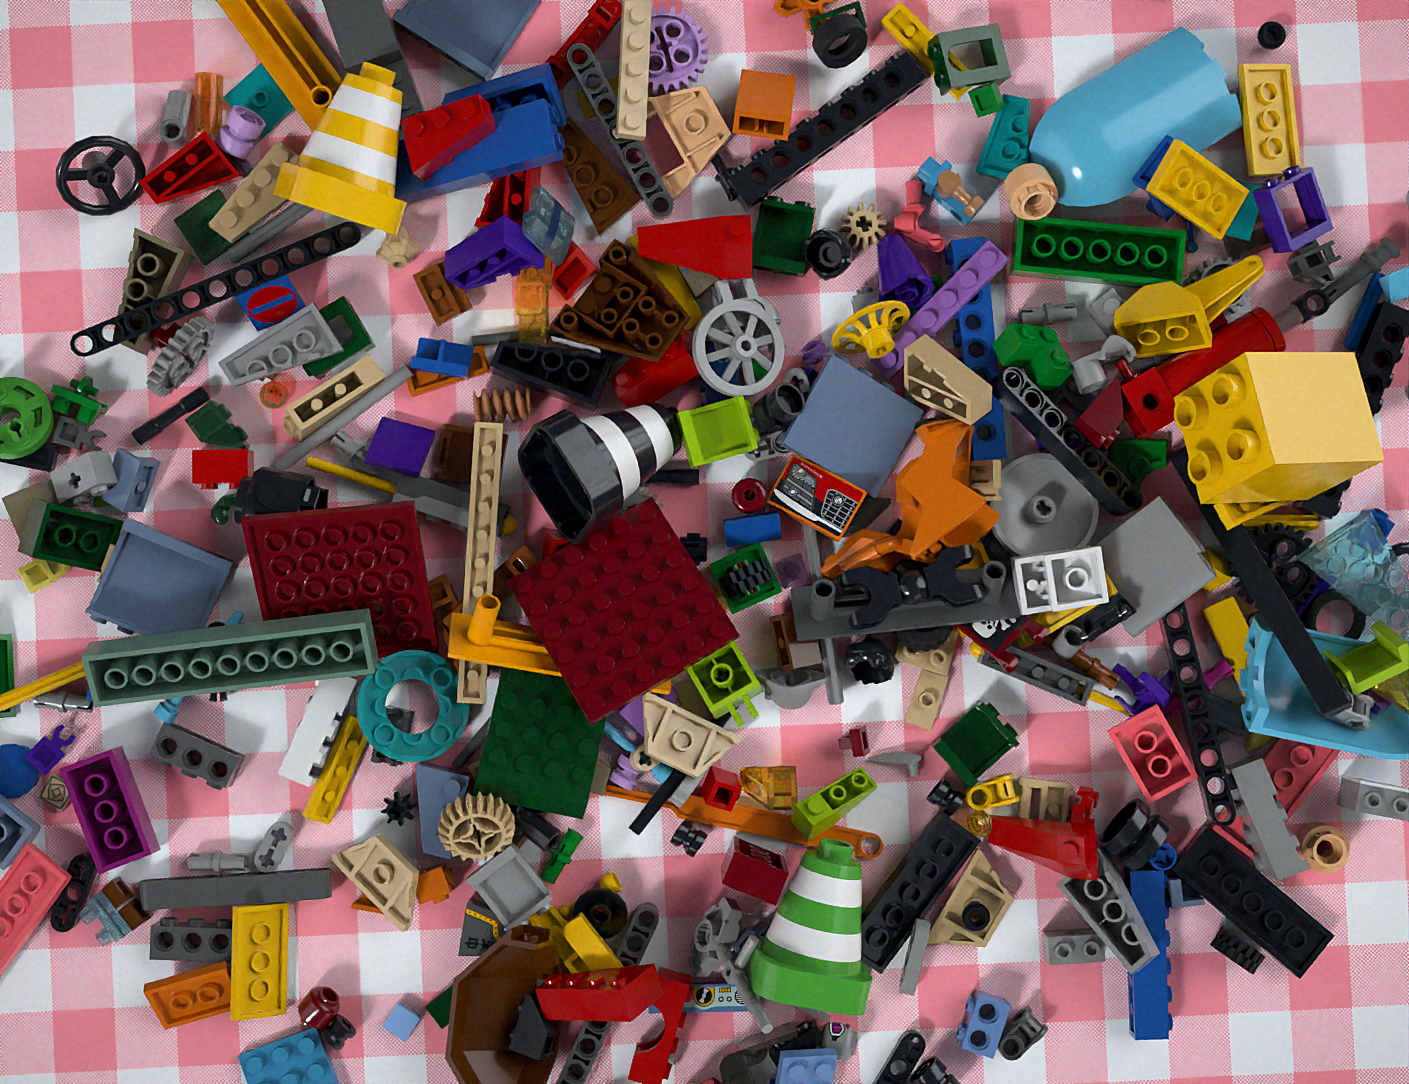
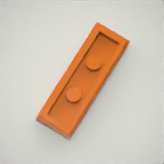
M482 345L474 347L469 379L491 373ZM410 368L414 376L406 382L411 397H416L468 379L416 371Z

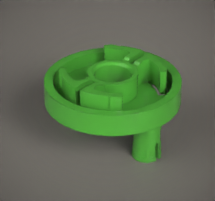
M18 377L0 378V421L9 412H16L21 415L20 419L13 418L14 425H12L10 420L7 422L6 427L0 424V458H21L35 452L47 441L54 425V412L45 392L33 382Z

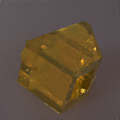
M796 766L740 767L742 791L768 810L795 809L798 800Z

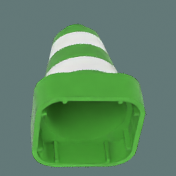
M820 838L818 850L805 851L766 935L756 936L759 939V943L745 966L749 972L746 979L753 991L759 996L782 1004L852 1016L865 1014L873 977L861 963L862 864L851 858L854 849L853 845L836 839Z

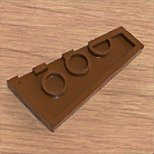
M568 116L565 126H557V131L561 133L565 143V149L562 150L563 160L561 161L601 237L642 200Z

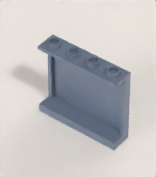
M409 0L402 11L396 10L392 20L398 28L485 82L493 78L540 5L541 0Z
M839 353L824 355L822 359L825 360V363L804 399V411L792 420L786 433H780L776 443L801 458L868 492L866 497L876 498L914 431L915 423L917 420H920L924 411L917 407L918 402L906 395L901 397L894 393L896 389L892 385L884 381L878 383L873 380V374L861 367L855 369L849 365L850 360Z
M128 517L122 526L120 537L90 605L86 608L85 612L91 614V620L101 624H106L107 621L118 625L117 630L128 635H133L134 632L144 636L205 628L234 561Z

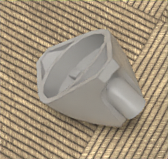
M779 667L760 669L754 672L757 680L764 686L765 699L772 700L779 707L789 710L798 709L806 705L813 691L827 681L828 675L827 673L805 668L780 672Z

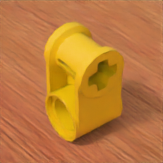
M1003 773L978 781L972 788L966 786L963 791L965 795L964 802L976 810L1018 802L1019 796L1015 795L1011 780L1013 773ZM977 789H981L983 799L981 802L974 804L971 800L972 793Z

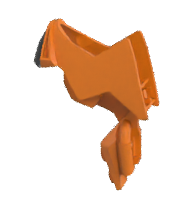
M948 417L917 420L914 429L925 445L924 451L920 457L909 461L896 478L897 502L902 506L901 529L896 536L870 529H861L856 534L848 537L844 546L836 554H832L826 559L820 571L831 580H834L842 572L863 566L876 568L882 574H886L895 570L897 566L907 559L931 566L936 562L938 555L944 549L961 545L972 546L987 534L1000 520L1001 516L997 511L985 504L986 500L984 497L969 488L971 441L975 430L973 425Z

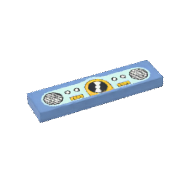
M727 982L690 983L691 986H694L690 1003L685 1002L683 1011L687 1013L748 1011L742 996L739 995L736 989V985L728 984ZM653 1004L648 1007L649 1014L661 1013Z

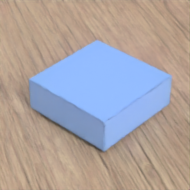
M398 1002L382 1027L405 1042L422 1016L401 1002Z

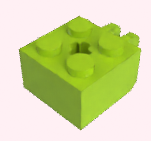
M735 641L686 669L715 720L730 712L738 727L744 724L743 719L735 708L743 703L746 704V709L750 716H753V718L759 716L750 699L764 691ZM726 675L728 680L721 682L720 677Z

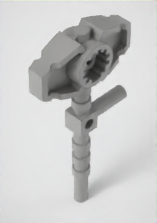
M723 897L719 900L718 904H714L703 914L704 920L700 921L696 931H694L690 947L692 954L689 956L688 964L695 976L703 978L708 977L712 971H716L723 965L722 975L726 982L736 985V989L739 995L742 996L748 1011L754 1016L762 1032L767 1034L773 1030V1026L765 1014L763 1005L758 1000L756 993L752 990L750 983L746 981L749 972L745 966L757 947L759 939L756 936L749 935L737 959H735L731 951L738 938L740 929L738 922L742 917V910L735 899Z

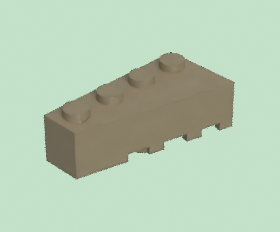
M134 228V243L132 251L129 253V268L127 278L124 279L122 288L124 293L117 316L178 291L194 256L185 250ZM169 303L158 305L157 315L161 319H165L171 305ZM135 314L131 317L130 325L133 329L142 330L146 326L147 321L144 315ZM116 326L114 329L112 339L113 341L118 339L120 334L119 329ZM155 330L123 342L121 345L147 356L154 343L152 333Z

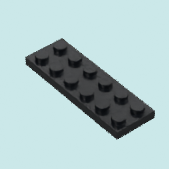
M941 810L937 812L861 914V961L880 974L883 973L910 937L915 918L923 919L981 842L979 838Z
M1203 826L1177 858L1174 866L1169 869L1299 979H1301L1335 936L1207 827Z

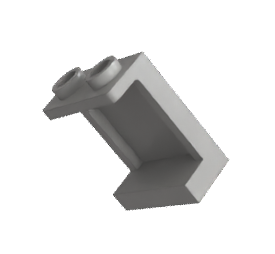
M513 842L507 845L504 851L498 852L496 857H492L476 869L465 880L472 889L475 888L488 904L504 925L506 933L512 928L524 924L528 925L529 921L527 919L535 912L539 916L552 906L550 901L553 898V893Z

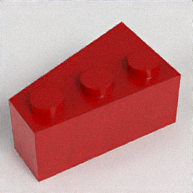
M479 93L400 120L412 173L424 182L432 177L431 174L442 166H448L452 163V159L464 150L468 151L496 130L490 103Z
M204 131L138 183L156 205L163 207L245 179V177L216 144L214 138Z
M541 166L494 179L490 192L485 196V204L480 217H477L474 226L481 230L500 217L506 216L529 232L537 234Z
M683 328L659 363L632 356L611 378L617 397L628 408L653 403L699 374L694 362L692 341L688 332Z

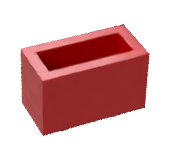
M192 450V483L201 485L203 490L218 489V484H229V489H238L244 476H253V450Z

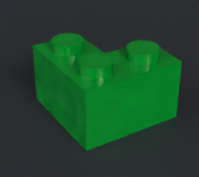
M1010 323L992 344L1002 366L1023 368L1027 377L1041 391L1055 392L1074 371L1068 354L1062 348L1056 332L1050 327Z

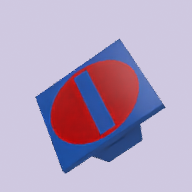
M287 274L235 295L236 300L258 332L286 320L306 307Z

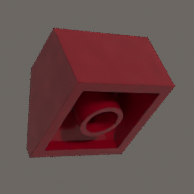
M1116 378L1074 424L1102 453L1108 449L1114 442V439L1121 433L1118 427L1124 420L1120 382Z

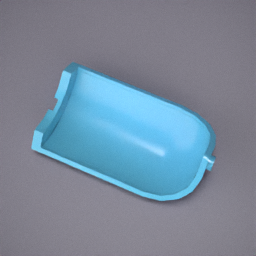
M1180 26L1069 91L1048 108L1035 128L1029 146V163L1042 165L1048 170L1058 190V203L1066 206L1080 207L1101 205L1113 202L1139 189L1138 186L1133 184L1132 178L1166 135L1181 140L1196 152H1200L1243 126L1236 94L1229 93L1223 80L1227 77L1225 71L1217 59L1211 61L1202 50L1205 45L1195 35Z
M1253 618L1243 652H1248L1246 669H1240L1239 690L1245 692V703L1241 705V711L1248 731L1380 759H1409V669L1373 686V689L1392 692L1398 699L1377 716L1370 710V729L1364 731L1353 730L1334 720H1326L1325 717L1320 715L1316 708V702L1268 622L1264 619ZM1306 629L1320 653L1322 650L1327 649L1336 658L1368 643Z

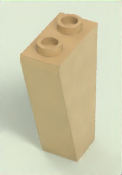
M370 354L285 407L284 430L291 439L296 437L300 443L385 380L386 376Z

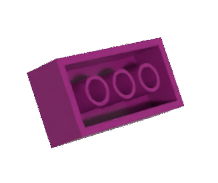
M122 746L59 769L98 874L161 850Z

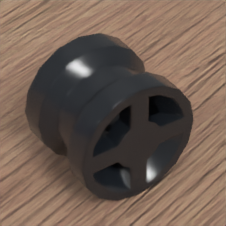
M337 1014L332 1019V1024L321 1030V1034L330 1046L336 1050H341L345 1045V1041L356 1035V1030L344 1016Z

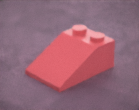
M1157 703L1107 730L1148 804L1199 777Z

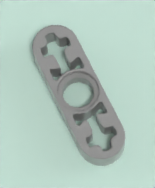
M918 918L914 920L900 977L899 993L911 996L915 994L929 938L930 921Z

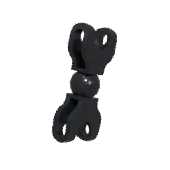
M961 545L946 548L938 555L936 562L931 566L924 567L922 572L906 570L900 573L898 577L896 574H882L878 569L870 566L842 572L838 576L839 585L842 589L861 590L869 598V605L867 607L854 611L850 615L848 620L850 628L860 630L879 626L884 622L892 609L901 607L902 602L907 605H917L927 598L928 601L940 600L945 605L955 609L982 602L986 598L983 586L979 584L964 585L955 576L956 568L969 564L975 555L973 547L971 545Z

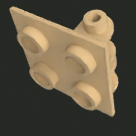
M952 626L951 634L947 637V641L944 644L928 652L921 650L919 652L913 651L914 649L907 648L903 643L898 642L893 653L894 660L947 677L959 633L957 627ZM933 627L919 628V629H916V630H918V631H928V630L932 629Z

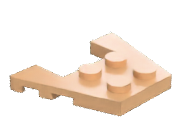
M705 85L647 98V120L657 114L659 115L685 162L661 177L672 200H676L733 136Z

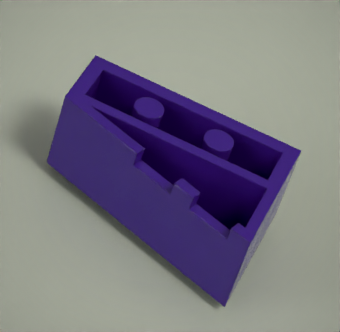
M502 216L445 252V279L466 291L497 282L498 276L508 273L514 277L520 275V270L532 266L536 270L544 268V247L541 245L543 240L506 216Z

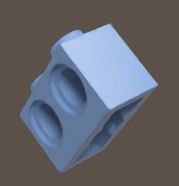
M975 989L973 996L969 995L966 1001L965 1012H967L965 1021L960 1022L957 1028L956 1038H958L960 1047L993 1059L1011 1008L1010 1003L1006 999ZM984 1004L993 1005L992 1012L988 1015L979 1014V1010ZM974 1031H983L984 1036L980 1041L973 1042L970 1040L971 1034Z

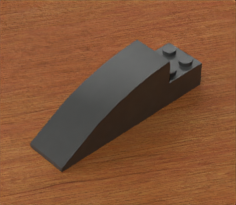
M322 0L348 73L359 76L363 62L395 72L396 76L392 87L403 92L401 119L425 112L385 0Z

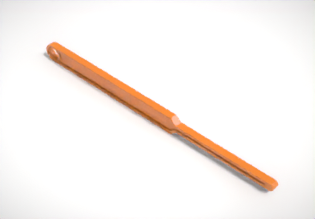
M607 784L604 795L647 804L654 794L634 789L630 791L620 786ZM693 794L689 796L680 808L668 799L662 806L672 809L676 816L681 819L813 847L819 846L820 838L840 840L854 846L855 856L875 858L880 855L883 849L882 840L877 834L839 825H833L807 842L791 822L792 815L735 804L732 811L729 812L706 805L702 796ZM866 837H874L879 842V848L873 854H867L861 848V843Z

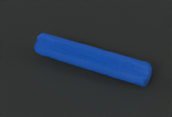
M1382 273L1372 275L1343 340L1344 348L1352 351L1357 350L1383 292L1379 278L1386 275Z

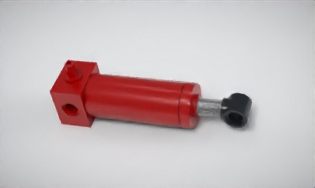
M1311 289L1299 295L1296 300L1290 303V306L1273 316L1262 307H1255L1213 332L1212 347L1179 352L1158 366L1142 373L1134 374L1125 359L1116 362L1115 365L1124 378V381L1120 383L1123 417L1135 438L1140 439L1149 436L1175 420V396L1243 353L1284 352L1286 350V342L1282 333L1299 323L1304 324L1311 319L1325 314L1330 307L1328 294L1321 289ZM1308 298L1316 302L1315 311L1308 307ZM1143 399L1147 402V408L1143 404Z

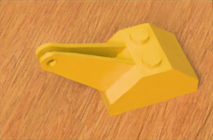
M1257 255L1249 256L1184 288L1169 281L1146 285L1139 289L1114 311V326L1118 336L1129 341L1136 350L1137 356H1134L1133 360L1212 347V332L1209 324L1264 275L1265 268L1262 258Z

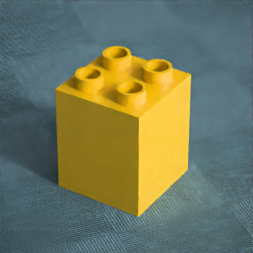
M1245 352L1174 397V419L1176 425L1183 433L1189 456L1188 475L1191 481L1196 484L1200 504L1308 500L1385 461L1354 352Z

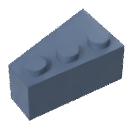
M423 761L415 764L423 853L451 859L453 857L451 851L445 850L443 843L439 839L438 822L442 810L446 809L448 802L455 803L457 796L463 799L466 798L467 793L470 792L473 776L469 772Z

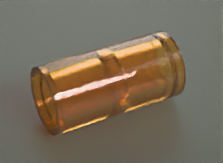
M210 72L195 74L193 130L202 133L206 131L209 134H218L222 128L224 77L220 74Z

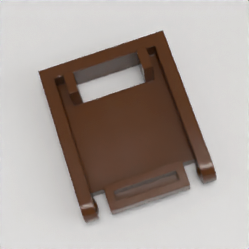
M443 423L442 429L453 431V435H440L435 467L447 470L446 474L434 472L433 478L471 484L474 428ZM503 434L500 484L509 439L508 434Z

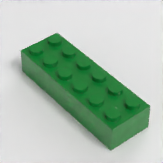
M1017 217L1013 225L1009 275L1142 288L1146 285L1169 281L1181 286L1186 231L1043 217L1038 220H1025Z

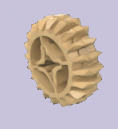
M480 791L477 796H471L467 793L464 799L457 796L455 803L448 802L446 809L442 810L438 822L439 839L443 843L445 850L451 851L453 857L460 855L462 861L469 857L473 862L477 858H483L486 862L489 855L496 857L498 851H504L507 845L512 843L515 832L514 815L510 811L509 805L503 804L501 797L494 799L491 793L486 797L482 796Z

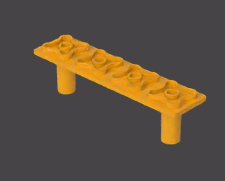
M216 0L311 131L314 132L343 80L284 0Z
M491 594L481 595L478 598L473 616L452 613L448 645L449 658L562 677L532 626L496 620L501 605L500 600L496 596ZM671 679L649 692L670 694Z

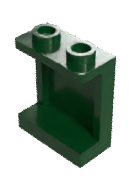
M767 196V199L761 198L752 246V269L803 278L806 264L802 254L806 246L804 240L811 236L816 208L810 207L811 204L804 201H795L794 204L785 203L783 198L777 196Z
M980 700L930 744L969 788H972L978 782L977 778L1012 747H1017L1020 744L1015 739L1019 734L1009 723L1003 725L997 718L1000 715L998 710L990 702L985 705Z

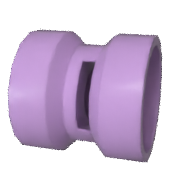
M621 753L617 760L619 765L615 770L611 771L609 779L617 785L632 791L636 785V776L642 774V772L633 769L630 764V756Z

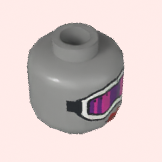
M827 1022L824 1030H819L817 1048H835L838 1055L837 1060L847 1061L850 1059L851 1054L856 1055L858 1032L853 1031L852 1025L848 1023Z

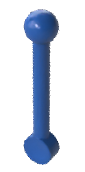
M1186 219L1189 241L1186 250L1189 253H1194L1198 250V244L1194 242L1192 222Z

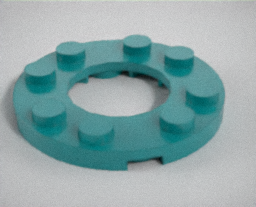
M422 650L400 651L379 661L375 674H367L364 677L356 700L358 723L367 741L381 754L402 762L427 761L446 752L462 735L469 716V703H457L459 674L442 657ZM408 679L421 680L430 685L438 695L440 705L438 718L434 724L424 732L416 734L405 733L394 727L387 717L385 708L387 695L393 686Z

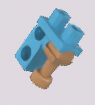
M929 156L920 166L919 172L916 175L926 185L923 193L928 197L933 194L934 199L966 227L983 208L986 200L979 194L972 197L961 186V176L958 172L955 174L951 171L952 165L947 160L940 165Z

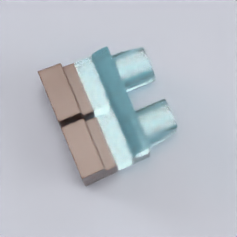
M120 876L111 880L102 890L87 900V906L79 913L80 918L87 925H90L97 919L103 924L104 928L95 934L96 939L102 946L113 941H119L151 919L146 910H140V902L137 898L116 912L118 908L135 896Z

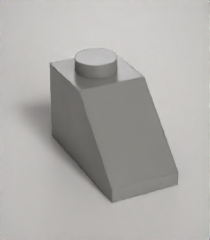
M1112 288L1085 310L1107 338L1110 335H1118L1114 326V311L1125 302L1115 289Z

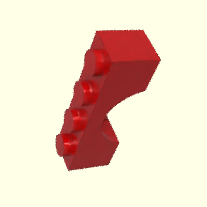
M659 966L657 973L664 995L655 1001L653 1005L661 1012L665 1027L656 1038L647 1042L637 1043L627 1080L642 1084H661L663 1079L668 1080L672 1063L668 1062L670 1053L676 1054L679 1038L675 1037L677 1028L683 1029L687 1012L683 1011L685 1002H691L694 986L690 985L691 975Z

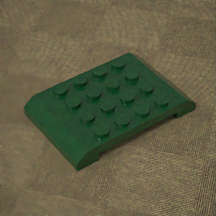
M502 667L472 796H477L479 791L485 797L491 793L494 799L501 797L503 803L583 820L606 717L591 726L561 676Z

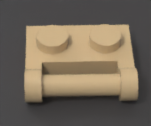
M1020 776L1019 785L1022 787L1018 812L1019 818L1029 819L1032 788L1034 787L1040 788L1037 819L1067 822L1071 783Z

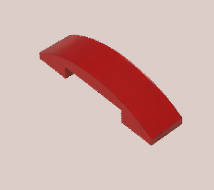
M597 0L587 11L588 16L554 56L551 55L545 63L549 62L559 91L574 77L567 60L569 48L574 44L583 43L590 48L594 55L622 18V4L617 0ZM578 52L573 56L572 61L581 65L587 61L588 57L583 52Z

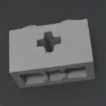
M87 452L50 472L59 504L72 503L73 507L87 504L89 502L88 498L92 496L106 494L109 492V487L118 483L109 452Z
M1093 928L1042 931L1044 960L1049 965L1106 962L1104 942Z

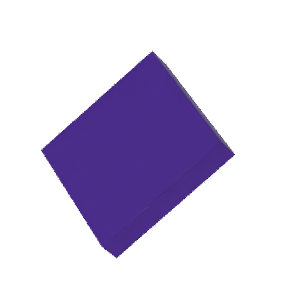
M382 416L365 456V464L419 478L435 438V430Z

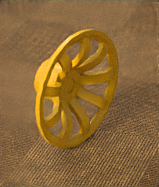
M892 300L875 303L857 311L843 321L832 336V346L835 351L842 354H857L867 351L870 358H880L887 355L895 347L892 337L909 320L910 311L908 306L901 301ZM884 308L878 325L875 311ZM895 308L900 309V310H898V311H896V312H893V313L891 314V316L889 317V314H890V312H891L893 309H895ZM868 314L871 328H868L858 318ZM903 316L901 323L894 322L896 318ZM849 325H853V326L856 327L861 333L856 332V331H852V330H845V329H846ZM850 337L842 341L841 344H839V340L841 338ZM856 343L854 349H846L849 344Z

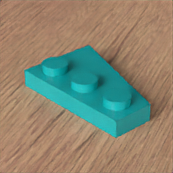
M1003 94L1002 97L1006 107L996 113L975 170L978 175L1003 181L1006 180L1007 176L1015 168L1029 163L1031 134V101L1027 98Z

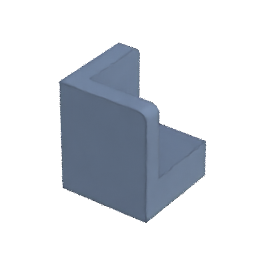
M1176 875L1168 876V891H1164L1165 902H1168L1169 907L1174 909L1205 905V899L1198 896V893Z

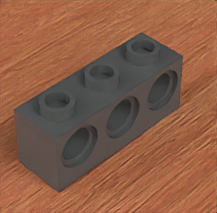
M174 722L172 724H162L149 753L157 757L155 761L167 767L175 765L182 769V774L191 778L199 776L207 780L206 784L218 790L233 785L246 756ZM169 738L176 742L177 748L174 753L170 752L166 747ZM194 750L199 751L202 755L200 764L194 763L191 758ZM219 761L227 766V774L225 776L217 772L216 766Z
M162 917L160 921L151 925L149 960L226 961V963H231L232 920L218 919L216 923H205L204 918H190L188 922H177L176 917ZM163 932H169L172 935V944L164 941ZM191 933H197L200 936V945H195L191 941ZM219 934H224L228 937V946H223L219 943Z

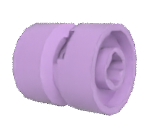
M234 105L227 117L228 125L222 126L215 138V142L230 155L246 159L255 145L253 139H258L266 124L259 115L250 109Z

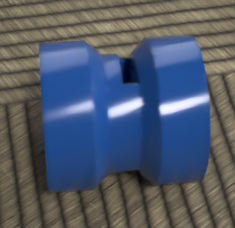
M1164 841L1155 853V856L1153 855L1147 863L1158 870L1170 869L1177 860L1176 851L1172 845Z

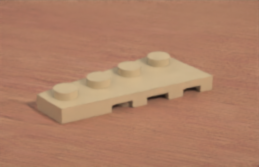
M277 140L208 223L209 227L229 242L234 243L261 223V220L271 212L274 213L280 209L282 204L288 201V199L276 196L273 192L282 162L295 165L300 156Z

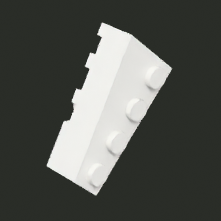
M351 676L317 680L315 682L317 689L306 703L304 709L306 713L294 732V739L284 756L283 763L277 774L308 787L317 783L346 715L350 710L362 678Z

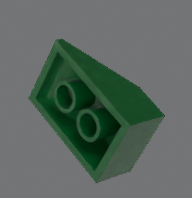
M33 497L18 552L32 558L101 572L110 544L116 545L124 521Z

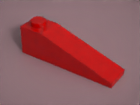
M751 215L717 216L637 227L638 256L669 265L675 264L689 268L690 271H700L723 280L752 278Z
M990 814L987 816L989 843L1069 878L1098 880L1095 825Z

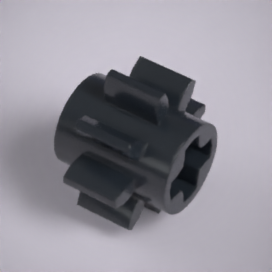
M395 791L394 800L389 797L384 798V802L388 805L387 808L381 810V813H387L389 817L388 824L395 820L398 821L399 826H403L404 817L408 820L414 818L410 811L417 804H411L408 800L411 796L410 793L405 797H400V792ZM397 802L399 803V806L405 807V810L401 812V815L399 814V811H394L393 807L397 805Z

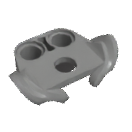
M1110 335L1105 340L1100 351L1073 362L1072 367L1074 371L1072 374L1080 395L1093 392L1105 385L1107 380L1101 365L1115 360L1120 361L1121 359H1125L1128 363L1133 362V357L1137 356L1129 341L1118 335Z

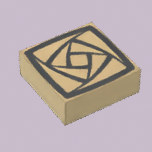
M56 773L50 775L38 796L39 799L60 811H64L71 800L62 776Z

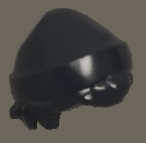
M822 228L814 232L810 238L804 240L806 245L802 251L804 259L813 269L814 273L824 281L836 278L851 265L852 247L848 238L841 231L834 228Z
M866 636L847 646L844 652V666L848 674L853 676L855 681L861 680L862 684L867 685L869 683L879 684L892 679L895 665L893 653L881 640Z

